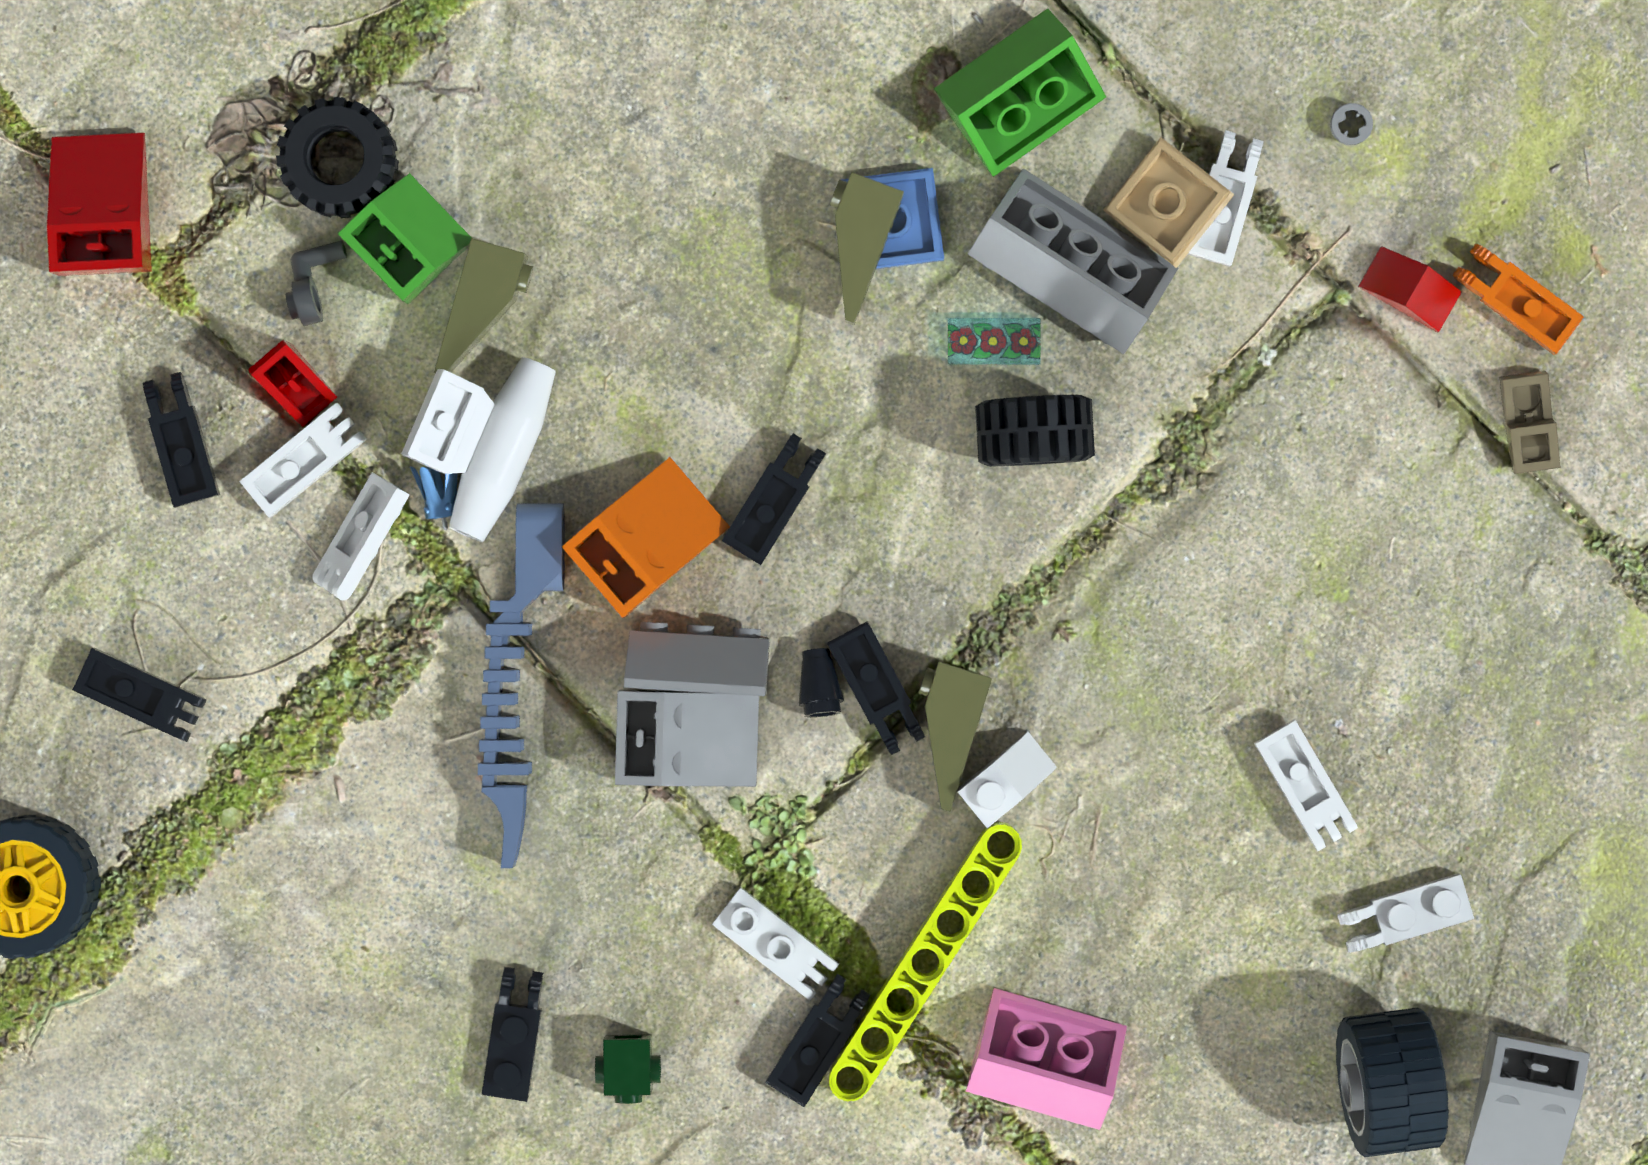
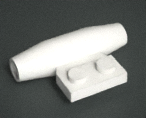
M521 357L494 401H492L484 391V388L444 369H437L401 455L440 473H462L449 528L453 531L483 542L512 498L543 427L556 373L555 370L532 359Z

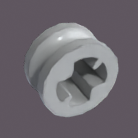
M1348 103L1339 107L1333 113L1330 121V130L1334 138L1345 145H1357L1365 141L1373 129V119L1370 112L1364 106L1357 103ZM1347 111L1356 112L1355 118L1361 115L1364 120V126L1357 130L1358 137L1349 138L1347 137L1348 131L1342 134L1339 129V123L1345 120V112Z

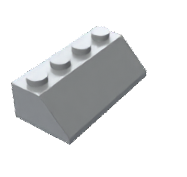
M1024 168L968 252V255L982 263L986 268L995 271L1021 288L1025 293L1037 298L1060 313L1064 318L1076 323L1122 354H1125L1179 269Z

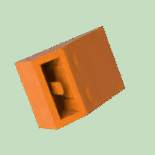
M669 457L566 542L562 548L620 616L625 618L727 531L730 526L673 459Z

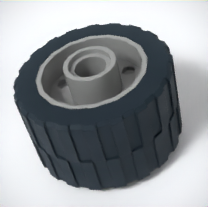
M1421 1008L1349 1016L1343 1018L1338 1027L1336 1065L1340 1098L1351 1140L1356 1150L1363 1157L1439 1148L1446 1139L1449 1109L1445 1069L1436 1032L1433 1029L1430 1018Z

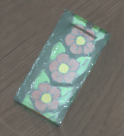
M948 318L947 365H1040L1041 318Z

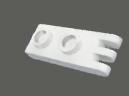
M338 403L332 405L239 481L269 518L278 513L367 439L361 431L354 434L347 442L341 437L355 425L350 417L343 420L335 428L331 425L330 422L343 411Z
M372 472L315 569L313 581L338 599L347 600L352 595L371 560L376 556L381 543L394 521L400 515L402 507L410 494Z
M1292 720L1254 743L1317 851L1326 847L1322 836L1317 831L1322 827L1326 829L1333 842L1342 838L1333 822L1339 817L1349 833L1358 828L1296 720Z
M742 887L739 888L712 923L718 930L810 1001L816 992L811 986L802 982L804 978L809 976L821 986L828 979L814 967L815 964L820 961L824 967L832 971L839 965L837 961Z

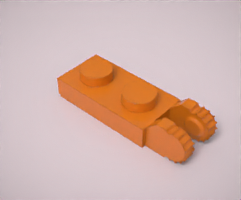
M1475 244L1470 251L1474 259L1481 265L1498 273V276L1490 287L1479 280L1471 271L1461 267L1456 269L1453 277L1471 292L1480 296L1481 302L1551 354L1556 355L1582 321L1583 315L1513 263H1505L1485 247Z

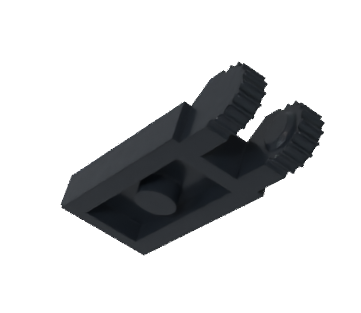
M181 372L170 375L171 388L179 409L168 413L163 411L161 393L155 381L143 382V390L151 415L148 421L174 508L220 495L195 406L191 405L189 391Z
M794 433L788 439L775 462L769 463L722 539V542L759 565H762L810 488L807 484L826 455L825 452L818 448L815 452L811 453L798 479L784 471L783 468L788 460L795 455L800 447L802 438Z
M868 621L827 642L870 725L874 723L890 755L900 751L899 743L893 731L888 729L883 718L897 710H900L906 721L905 726L910 736L915 738L916 742L925 738L920 725L909 707L911 701Z
M504 967L499 1002L495 1003L481 1095L528 1101L542 1008H539L544 973L533 971L528 983V1005L510 1004L512 990H514L516 982L515 968Z
M839 974L835 976L818 1004L814 1003L765 1081L766 1084L803 1107L806 1106L853 1032L854 1027L852 1025L870 997V994L864 990L856 994L842 1020L827 1011L834 999L839 997L845 987L846 979Z

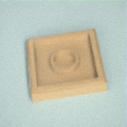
M1160 137L1103 211L1177 268L1234 194Z

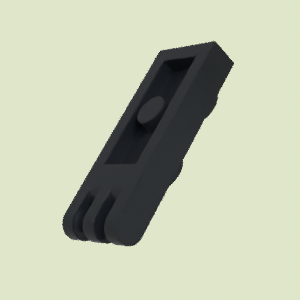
M91 648L72 689L185 742H188L191 733L185 728L176 726L177 719L179 718L187 723L196 725L199 718L198 715L183 709L185 702L192 706L203 708L207 699L97 648Z

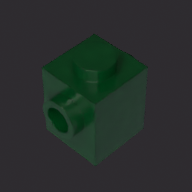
M652 1034L605 1035L603 1039V1056H595V1083L604 1084V1096H614L615 1103H641L642 1095H651L653 1083H661V1055H652Z

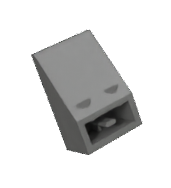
M619 690L617 694L615 785L756 787L759 696L681 691Z
M1489 1030L1464 1165H1562L1581 1103L1590 1053L1580 1047Z

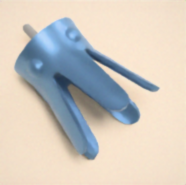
M411 466L410 469L424 499L425 519L441 518L443 529L447 530L446 517L452 516L457 495V473L445 474L443 486L440 472L429 467H421L419 470L420 479L416 469Z

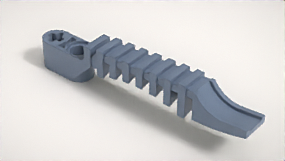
M517 503L515 595L509 600H491L490 612L503 613L493 623L486 624V635H491L490 647H485V659H490L489 670H483V682H488V693H482V705H487L486 716L480 717V729H485V739L479 740V752H484V761L478 763V775H483L481 792L494 802L503 821L504 835L501 868H513L516 866L525 824L527 785H497V775L532 774V762H498L499 752H521L524 750V739H499L500 729H516L520 727V716H501V705L518 704V693H502L503 682L520 681V670H504V659L524 658V647H510V636L532 635V624H523V612L544 591H564L565 550L562 548L565 544L564 503Z

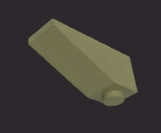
M851 172L848 182L839 179L830 202V206L837 208L835 223L845 322L851 325L856 323L904 197V191Z
M471 238L435 366V374L437 369H444L452 373L516 302L519 291L527 293L533 273V266L527 265L528 256L526 253Z
M938 661L935 670L926 668L919 694L927 696L924 707L940 807L942 810L951 812L992 678Z

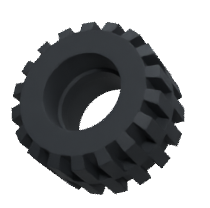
M334 97V100L329 101L325 98L314 100L315 105L309 108L304 105L298 109L299 115L294 120L289 118L284 125L287 128L284 137L279 135L277 146L280 147V155H276L277 166L281 169L282 175L280 177L283 184L290 190V194L310 210L330 218L332 216H338L341 219L351 218L352 214L359 213L373 199L386 191L387 188L393 186L395 182L393 179L394 171H398L399 164L395 152L398 149L386 124L363 104L355 100L354 102L347 101L343 97ZM340 131L348 132L354 135L363 146V165L359 173L350 181L340 185L327 184L321 181L313 171V151L318 142L328 134Z
M1072 394L1011 397L985 400L975 406L978 462L986 466L1070 463L1086 461L1095 456L1092 399L1086 396Z

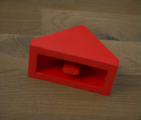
M1383 246L1378 250L1358 285V288L1437 333L1441 330L1462 293L1428 265Z
M285 340L280 341L248 369L249 373L302 427L337 398L336 394L294 345Z

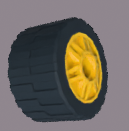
M23 815L0 821V955L3 958H33L59 948L77 937V933L81 929L86 928L91 920L90 917L93 911L97 909L100 899L98 894L99 888H101V877H99L97 867L99 865L96 856H93L89 849L90 845L75 832L74 828L68 824L64 825L58 822L55 818ZM21 876L26 878L30 884L31 891L29 897L20 890L19 879Z

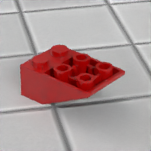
M145 133L51 138L47 213L50 273L58 276L152 272Z

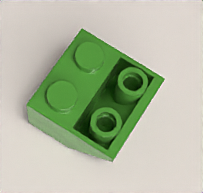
M410 173L373 199L338 233L406 304H410L469 247L472 238Z

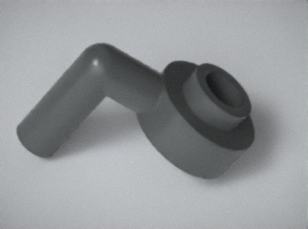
M342 240L299 251L291 257L294 281H292V291L285 294L291 318L293 320L300 318L303 326L323 322L324 319L322 304L312 277L311 267L347 258L346 248Z

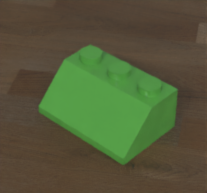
M1048 8L934 88L950 117L993 177L1106 98L1075 38Z

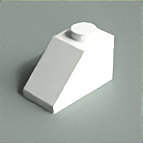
M1027 731L958 787L957 792L986 828H988L1023 800L1057 766Z

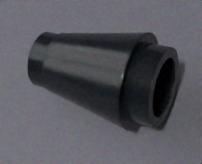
M817 648L803 651L799 706L804 709V717L817 718L840 714V703L845 700L832 658L830 657V650L828 648Z

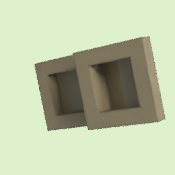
M1537 371L1499 377L1505 429L1513 473L1519 474L1561 468L1557 423L1553 420L1549 374L1546 371Z

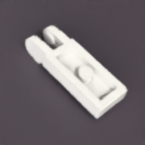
M1225 130L1216 163L1211 165L1209 175L1230 190L1234 196L1187 255L1230 267L1235 256L1258 177L1255 176V171L1264 141L1253 138L1252 143L1247 148L1246 162L1243 172L1227 167L1230 154H1232L1235 146L1236 133Z
M1459 873L1371 899L1370 904L1353 908L1337 915L1340 925L1356 924L1375 915L1379 928L1377 932L1355 936L1347 941L1348 953L1375 947L1382 943L1386 946L1474 919L1463 879Z

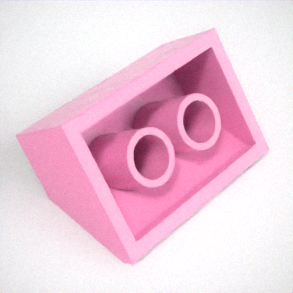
M994 988L973 1057L966 1092L1100 1130L1114 1096L1127 1026Z

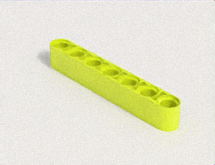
M995 822L981 832L840 1051L829 1071V1086L837 1098L844 1101H856L869 1091L1017 861L1022 850V840L1019 833L1011 825L1004 822ZM998 831L1007 832L1013 838L1012 850L1005 856L992 855L987 848L989 837ZM981 871L987 875L988 886L982 894L970 895L963 890L962 881L967 873ZM946 910L958 911L963 916L962 928L954 934L943 933L937 927L939 915ZM921 949L932 950L938 956L937 967L929 973L918 972L912 965L914 954ZM897 988H904L913 996L911 1007L903 1012H896L887 1004L888 994ZM872 1027L881 1028L888 1035L886 1046L878 1051L867 1049L861 1041L863 1033ZM842 1068H857L863 1075L862 1083L855 1089L847 1090L842 1088L836 1079L838 1072Z

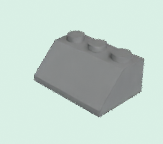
M641 622L640 631H629L624 688L765 696L767 694L770 639L760 638L761 629L733 627V636L714 635L715 626L687 624L686 633L668 632V623Z

